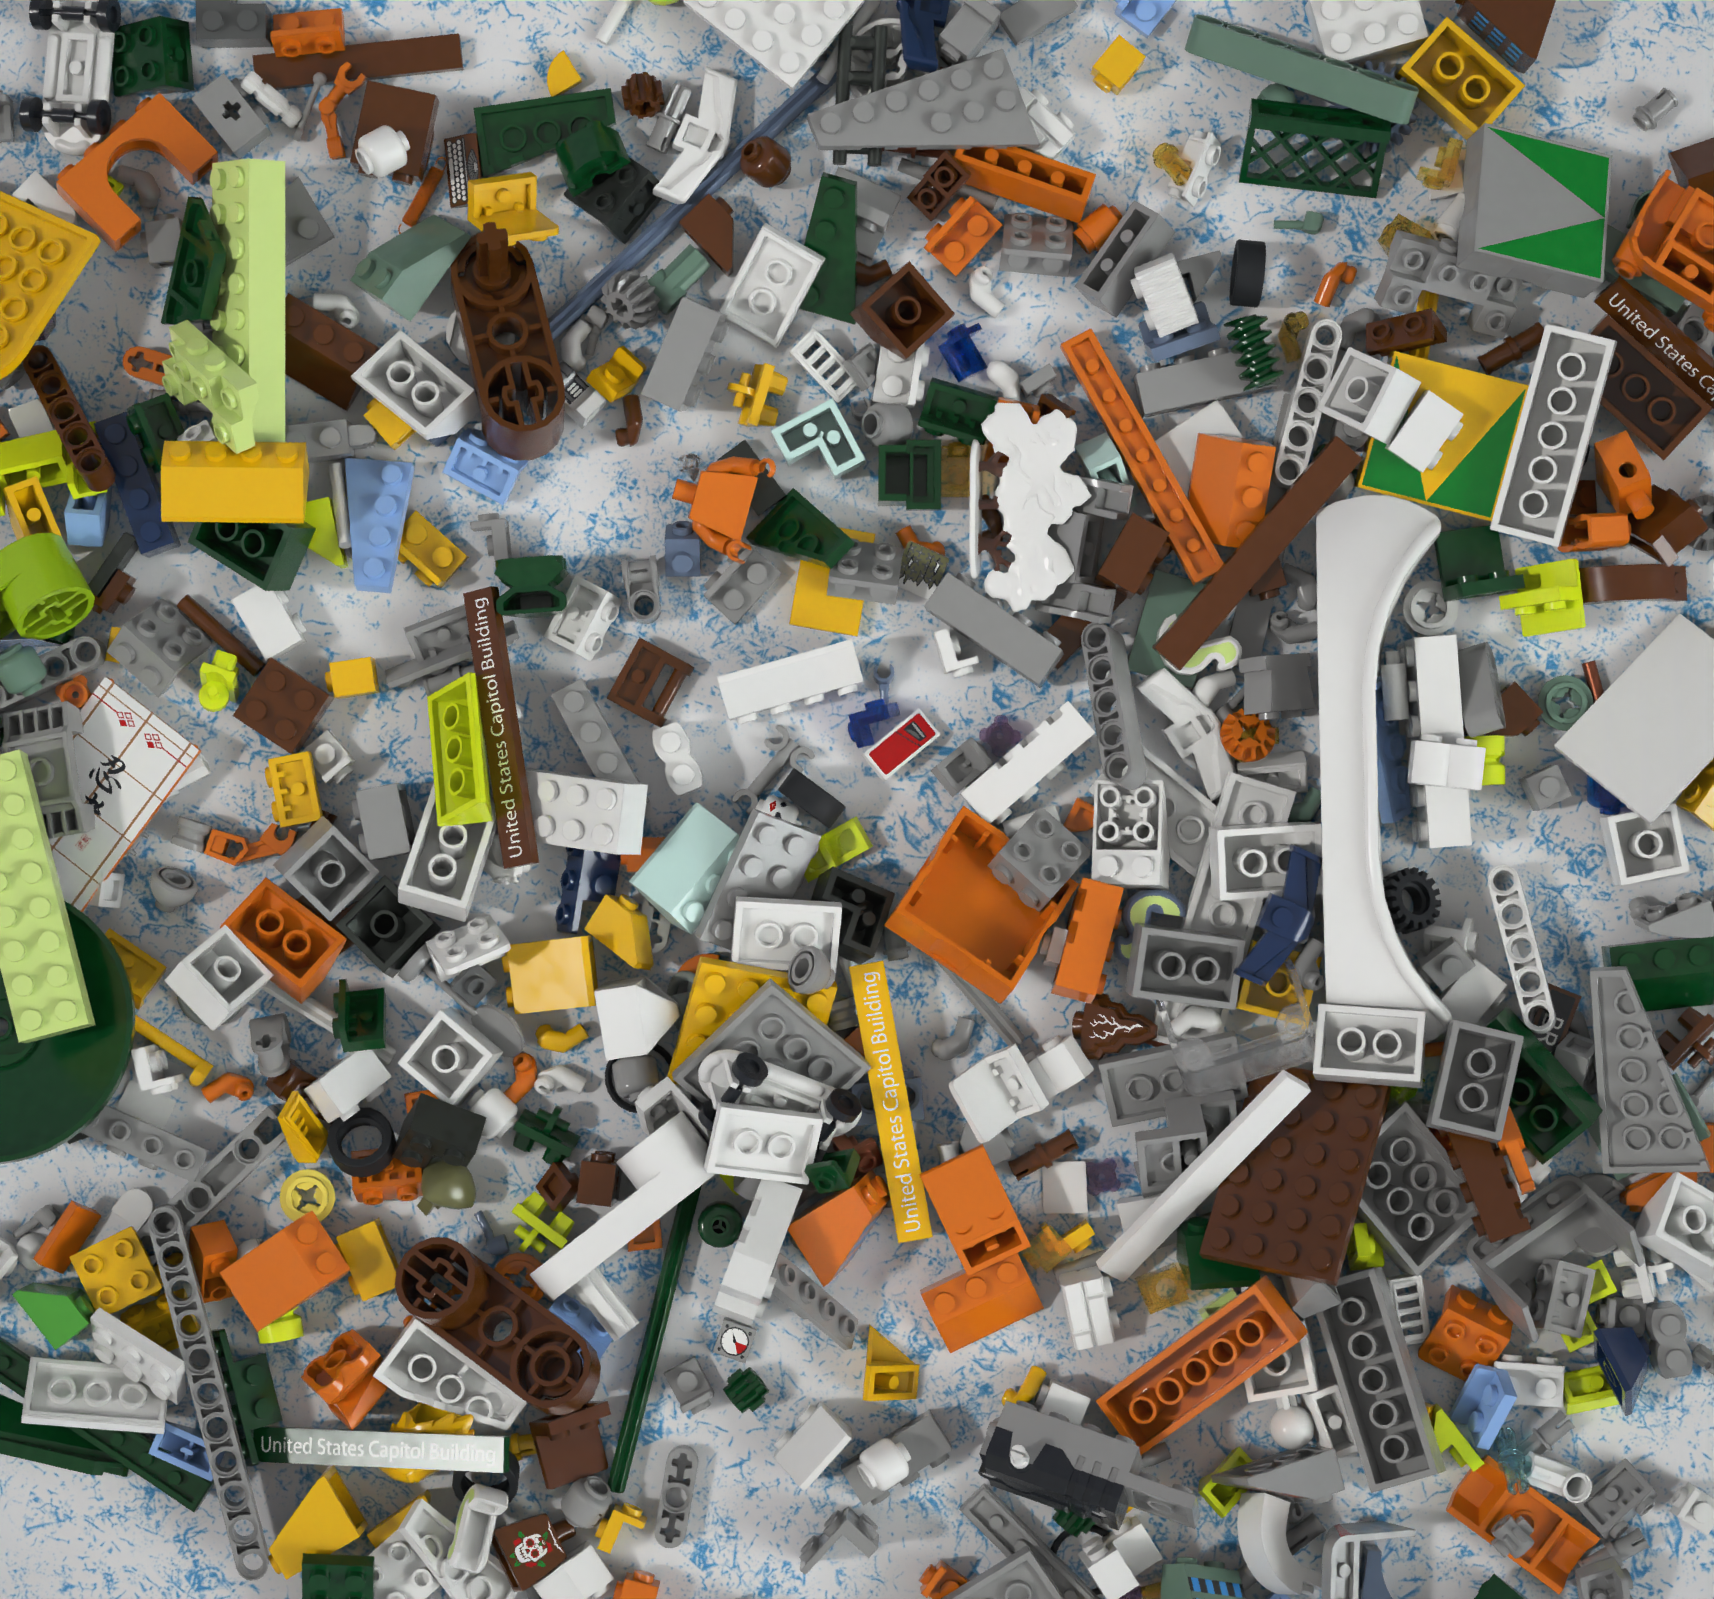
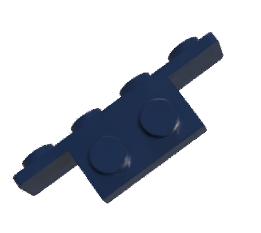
M566 847L568 857L566 870H564L561 876V887L563 889L561 903L557 907L555 915L557 931L571 934L578 933L583 900L601 902L606 894L615 896L621 855Z

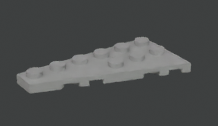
M1003 49L809 113L806 118L818 150H861L862 148L897 150L898 148L916 147V150L971 149L972 147H994V149L1026 147V149H1038L1040 146Z
M1627 966L1591 967L1590 985L1598 1105L1603 1110L1599 1115L1603 1174L1710 1172L1709 1162Z

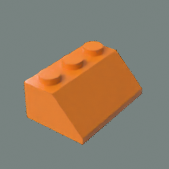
M1198 433L1187 499L1213 544L1238 548L1265 517L1276 447L1262 440Z
M266 877L220 926L222 928L226 925L274 975L270 981L300 1004L325 979L347 941V938Z
M1018 1253L970 1276H967L965 1270L962 1269L920 1290L928 1311L950 1353L1044 1309Z

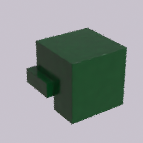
M906 439V445H879L878 506H906V511H941V440Z

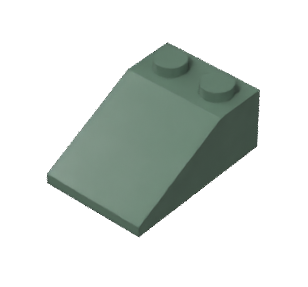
M433 214L369 252L367 257L357 265L350 281L376 301L411 322L471 236Z

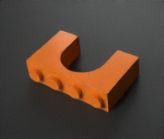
M160 92L152 99L147 97L141 101L135 109L136 113L127 121L124 119L118 121L110 129V136L101 143L97 141L90 145L84 152V158L75 166L73 164L67 165L57 176L58 194L115 252L142 230L141 219L113 191L108 182L109 172L113 164L121 156L136 150L156 152L165 157L192 185L212 169V163L218 162V151Z

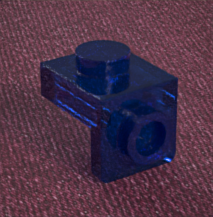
M965 323L958 325L947 333L949 339L938 346L958 383L987 369L985 361L971 339L972 336L982 330L979 323L968 328Z
M884 698L864 703L866 710L848 715L850 719L848 732L851 740L854 743L856 742L858 748L874 745L869 724L901 715L897 702L886 704Z

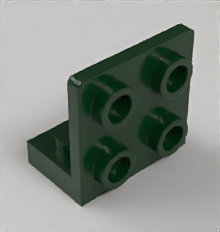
M157 16L119 26L115 32L112 60L114 96L122 98L160 88L182 93L194 91L189 22Z
M1491 525L1440 532V535L1435 540L1434 545L1444 602L1504 594L1525 588L1523 574L1510 576L1509 570H1505L1499 532L1490 530Z

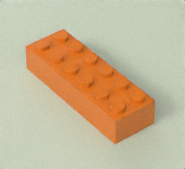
M1265 1275L1116 1383L1095 1401L1118 1433L1136 1442L1135 1445L1139 1446L1140 1454L1142 1455L1297 1344L1308 1333V1330L1267 1275Z

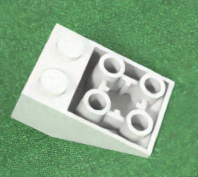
M1095 780L1091 879L1123 887L1124 889L1169 890L1170 850L1164 781L1145 780L1141 787L1135 790H1128L1108 780Z

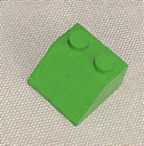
M33 1282L12 1294L55 1350L70 1342L91 1325L90 1317L95 1313L87 1293L82 1288Z

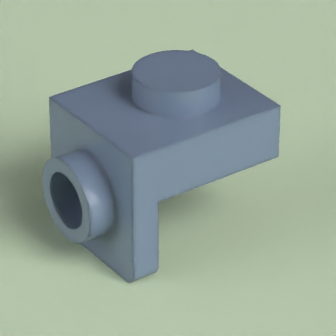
M677 521L666 525V577H700V537L693 531L692 523L689 521Z

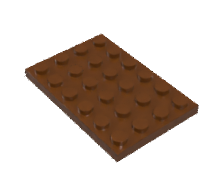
M1256 1060L1247 1088L1249 1097L1244 1099L1241 1112L1282 1070L1307 1083L1311 1092L1219 1185L1199 1254L1203 1259L1337 1286L1391 1094V1088L1385 1085L1316 1080L1312 1070Z

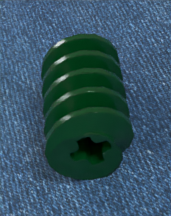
M1254 314L1223 324L1224 327H1235L1234 330L1227 334L1228 340L1239 341L1231 348V352L1233 354H1243L1242 357L1235 361L1236 367L1247 368L1239 375V379L1251 381V383L1243 388V392L1271 385L1284 374L1283 370L1272 369V366L1280 360V357L1268 355V352L1275 348L1276 344L1264 342V339L1272 333L1271 329L1260 328V325L1268 320L1267 316H1257Z

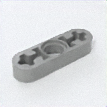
M686 1445L673 1448L666 1461L654 1532L657 1542L665 1548L679 1546L686 1536L698 1468L697 1453ZM681 1453L687 1454V1460L692 1462V1466L685 1467L683 1479L690 1478V1484L682 1480L669 1481V1475L675 1478L677 1476L678 1464L673 1463V1459H679ZM673 1487L682 1488L687 1496L685 1503L680 1506L671 1505L666 1498L668 1490ZM664 1509L673 1514L684 1513V1518L676 1517L675 1529L679 1530L680 1534H675L673 1540L666 1539V1533L661 1531V1527L666 1528L668 1526L670 1514L663 1515Z

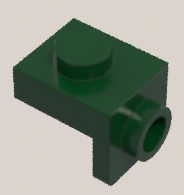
M854 1148L825 1153L822 1162L806 1165L804 1172L820 1194L850 1189L861 1157Z

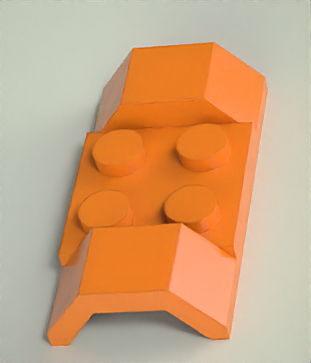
M1486 1454L1481 1458L1485 1464L1474 1472L1470 1468L1453 1491L1446 1511L1489 1543L1496 1538L1491 1533V1529L1501 1518L1510 1514L1516 1519L1521 1515L1534 1529V1532L1529 1535L1534 1540V1544L1519 1558L1515 1559L1510 1553L1507 1556L1553 1591L1560 1594L1564 1589L1568 1574L1582 1555L1596 1545L1601 1538L1530 1485L1519 1480L1518 1476Z

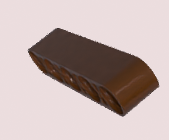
M44 345L33 346L22 361V365L86 486L95 492L107 490L115 482L116 474L50 349Z

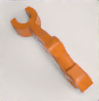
M349 62L340 66L334 81L335 87L319 103L321 120L326 128L328 137L326 139L328 153L332 160L346 157L344 144L341 136H339L337 114L335 111L345 95H351L361 88L367 78L361 73L355 81H348L346 77L347 72L352 68Z

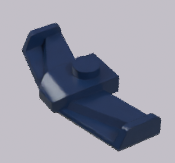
M897 0L896 8L900 13L903 60L910 69L927 73L937 71L938 60L936 57L934 26L945 27L950 0Z
M1293 844L1290 845L1289 849L1290 855L1282 898L1269 893L1255 924L1267 931L1238 968L1236 967L1233 971L1234 974L1264 987L1298 943L1308 938L1315 922L1312 913L1322 857Z

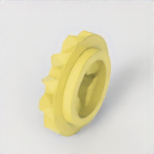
M313 1169L299 1170L291 1174L284 1181L279 1197L283 1212L292 1221H296L308 1212L313 1211L321 1222L331 1213L336 1201L334 1185L325 1174ZM315 1185L318 1186L315 1189L314 1198L320 1206L309 1202L302 1206L301 1209L298 1208L301 1205L303 1196L296 1187L307 1191Z

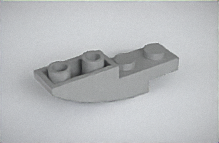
M1685 893L1675 898L1676 902L1666 906L1655 905L1644 910L1643 915L1633 918L1635 925L1649 932L1678 938L1713 937L1714 896L1709 900L1695 893Z

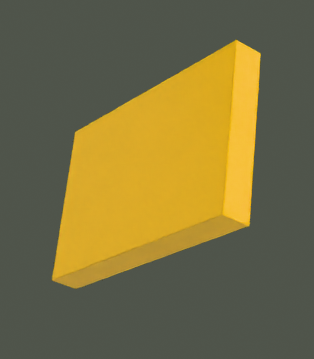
M840 528L850 538L860 542L874 543V533ZM800 560L789 625L858 637L864 600L827 596L830 569Z

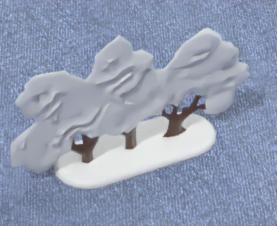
M997 403L995 405V412L988 415L981 424L983 434L993 444L994 454L988 461H982L981 446L978 440L974 439L971 445L969 562L971 577L975 579L980 572L982 551L986 550L989 552L996 566L988 573L984 581L985 591L992 598L1007 600L1012 610L1017 612L1019 610H1026L1032 600H1046L1048 596L1054 593L1057 585L1064 583L1073 574L1074 566L1066 549L1048 535V528L1051 524H1064L1071 517L1072 508L1074 506H1081L1092 495L1079 475L1064 473L1060 468V465L1066 460L1067 456L1075 451L1077 426L1071 418H1066L1060 410L1055 409L1053 412L1042 416L1037 424H1033L1020 403ZM1008 456L1009 460L1006 463H998L999 457ZM982 471H988L999 477L1000 484L992 500H982ZM983 509H998L1003 514L1004 527L994 539L982 537ZM1010 535L1008 542L1000 541L1002 536ZM997 546L1010 549L1015 554L1014 562L1011 563L1000 557L1002 550H997ZM999 564H1004L1008 568V572H1001Z

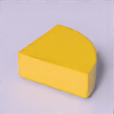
M564 50L553 59L548 70L547 85L551 97L562 95L582 83V79Z

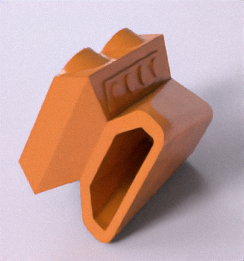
M353 1329L338 1336L332 1342L329 1351L325 1355L311 1361L301 1376L302 1380L327 1403L331 1412L351 1431L360 1424L388 1390L386 1385L372 1376L383 1358L369 1342Z

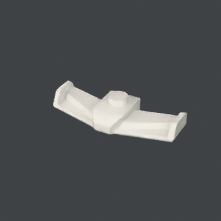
M706 66L698 118L687 113L685 114L672 144V148L682 153L653 188L655 196L674 204L686 203L716 162L724 158L731 142L729 135L737 79Z
M1165 668L1160 669L1134 687L1173 722L1162 729V732L1180 759H1184L1193 753L1207 798L1213 802L1221 796L1228 771L1236 773L1230 754L1221 743V722L1211 708H1207Z

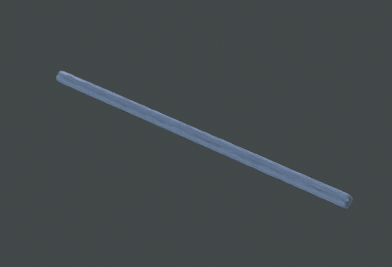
M820 70L817 71L710 170L686 203L673 204L557 310L548 319L553 341L604 295L601 288L611 276L624 269L628 271L633 269L679 226V221L708 193L712 196L741 169V151L747 142L759 136H768L774 139L836 82L837 71L827 85L821 83L816 78ZM451 435L428 440L433 446L439 447Z

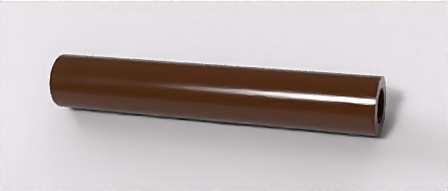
M189 594L181 599L177 604V608L227 653L237 656V662L253 677L263 669L265 663Z

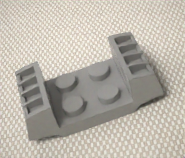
M68 701L3 713V753L18 749L27 753L48 838L72 835L95 829L94 806L81 802L73 735L84 733L79 708Z

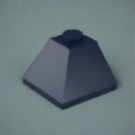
M1632 1327L1599 1328L1593 1331L1594 1357L1625 1416H1628L1633 1412L1648 1371V1357L1651 1356V1351L1644 1337L1638 1338Z

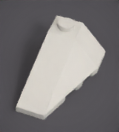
M414 1316L392 1344L372 1375L403 1398L448 1412H454L461 1416L471 1414L474 1416L473 1420L506 1431L527 1404L526 1401Z

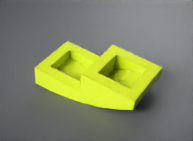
M857 816L822 835L818 851L810 860L804 873L808 883L818 878L820 874L831 867L836 868L873 847Z

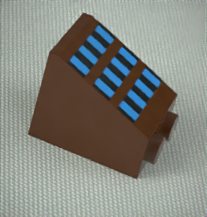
M1556 0L1454 1V3L1460 5L1457 16L1511 67L1523 74L1537 59Z

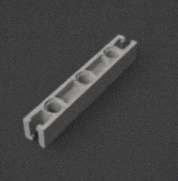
M270 1105L262 1111L199 1172L195 1182L189 1181L167 1203L179 1210L186 1235L190 1232L192 1226L198 1225L286 1140L283 1132L271 1142L259 1132V1128L269 1117L274 1120L278 1116L277 1114L280 1111L274 1105ZM246 1139H252L257 1142L259 1152L256 1157H249L244 1153L243 1143ZM197 1187L203 1188L208 1193V1202L204 1206L198 1205L193 1199V1191ZM161 1212L156 1215L155 1223L159 1229L167 1231L174 1227V1218L170 1213ZM148 1222L137 1231L141 1242H143L145 1236H150ZM170 1246L166 1248L164 1251V1256L168 1254L175 1246ZM147 1252L154 1267L157 1264L155 1253Z

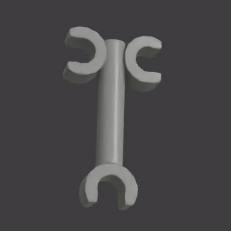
M777 725L775 727L783 735V740L780 744H773L768 739L764 741L766 747L770 750L778 751L777 754L747 789H741L733 795L732 801L735 803L744 795L751 798V806L746 810L748 814H751L752 809L756 808L759 795L789 760L792 768L802 773V767L796 763L797 756L804 753L811 759L815 757L812 750L807 747H800L789 738V733L783 726Z

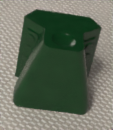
M562 555L507 558L495 561L496 570L494 574L503 584L510 588L496 600V610L500 615L519 618H540L555 615L566 609V595L554 588L569 574L567 572L566 559Z

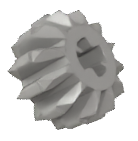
M624 269L618 271L606 281L605 285L601 288L604 295L600 300L607 305L605 312L613 316L614 323L620 322L625 330L630 327L636 330L639 327L645 326L656 316V313L659 311L657 304L661 299L654 294L656 286H651L648 283L647 275L640 277L636 269L632 271Z

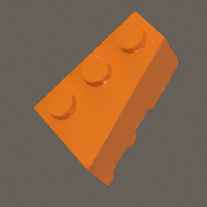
M1083 877L1073 898L1066 927L1068 933L1060 964L1056 968L1051 994L1090 1004L1096 994L1102 995L1107 975L1102 974L1104 962H1110L1115 942L1110 940L1113 929H1118L1122 915V909H1119L1124 890L1123 887Z

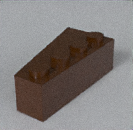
M1438 1129L1440 1136H1448L1452 1149L1446 1152L1453 1171L1460 1169L1465 1181L1459 1184L1465 1203L1472 1202L1476 1210L1477 1216L1471 1217L1478 1237L1485 1235L1486 1240L1489 1243H1493L1531 1229L1527 1217H1523L1520 1209L1522 1208L1520 1198L1512 1181L1509 1180L1507 1165L1496 1143Z

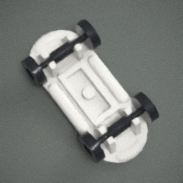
M31 0L29 5L31 25L36 30H49L43 99L30 96L23 98L19 109L20 124L26 132H39L42 128L49 143L63 154L72 156L83 155L86 149L94 142H101L111 126V109L108 102L115 32L118 30L121 22L120 4L118 0H55L53 2L52 0Z
M731 1049L718 1050L707 1055L702 1060L698 1070L701 1088L710 1098L699 1109L698 1118L702 1125L711 1132L718 1102L821 1114L823 1124L814 1163L822 1162L832 1138L852 1130L862 1116L861 1103L850 1091L834 1088L774 1065L752 1053Z

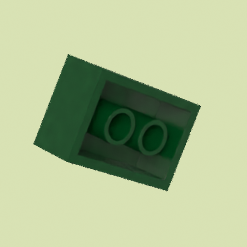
M305 521L304 523L196 522L188 543L265 591L290 590L316 528Z

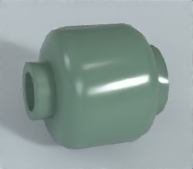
M17 643L0 652V681L9 694L22 692L23 696L27 697L43 687L40 681L46 676L47 669L32 646H22L21 643Z

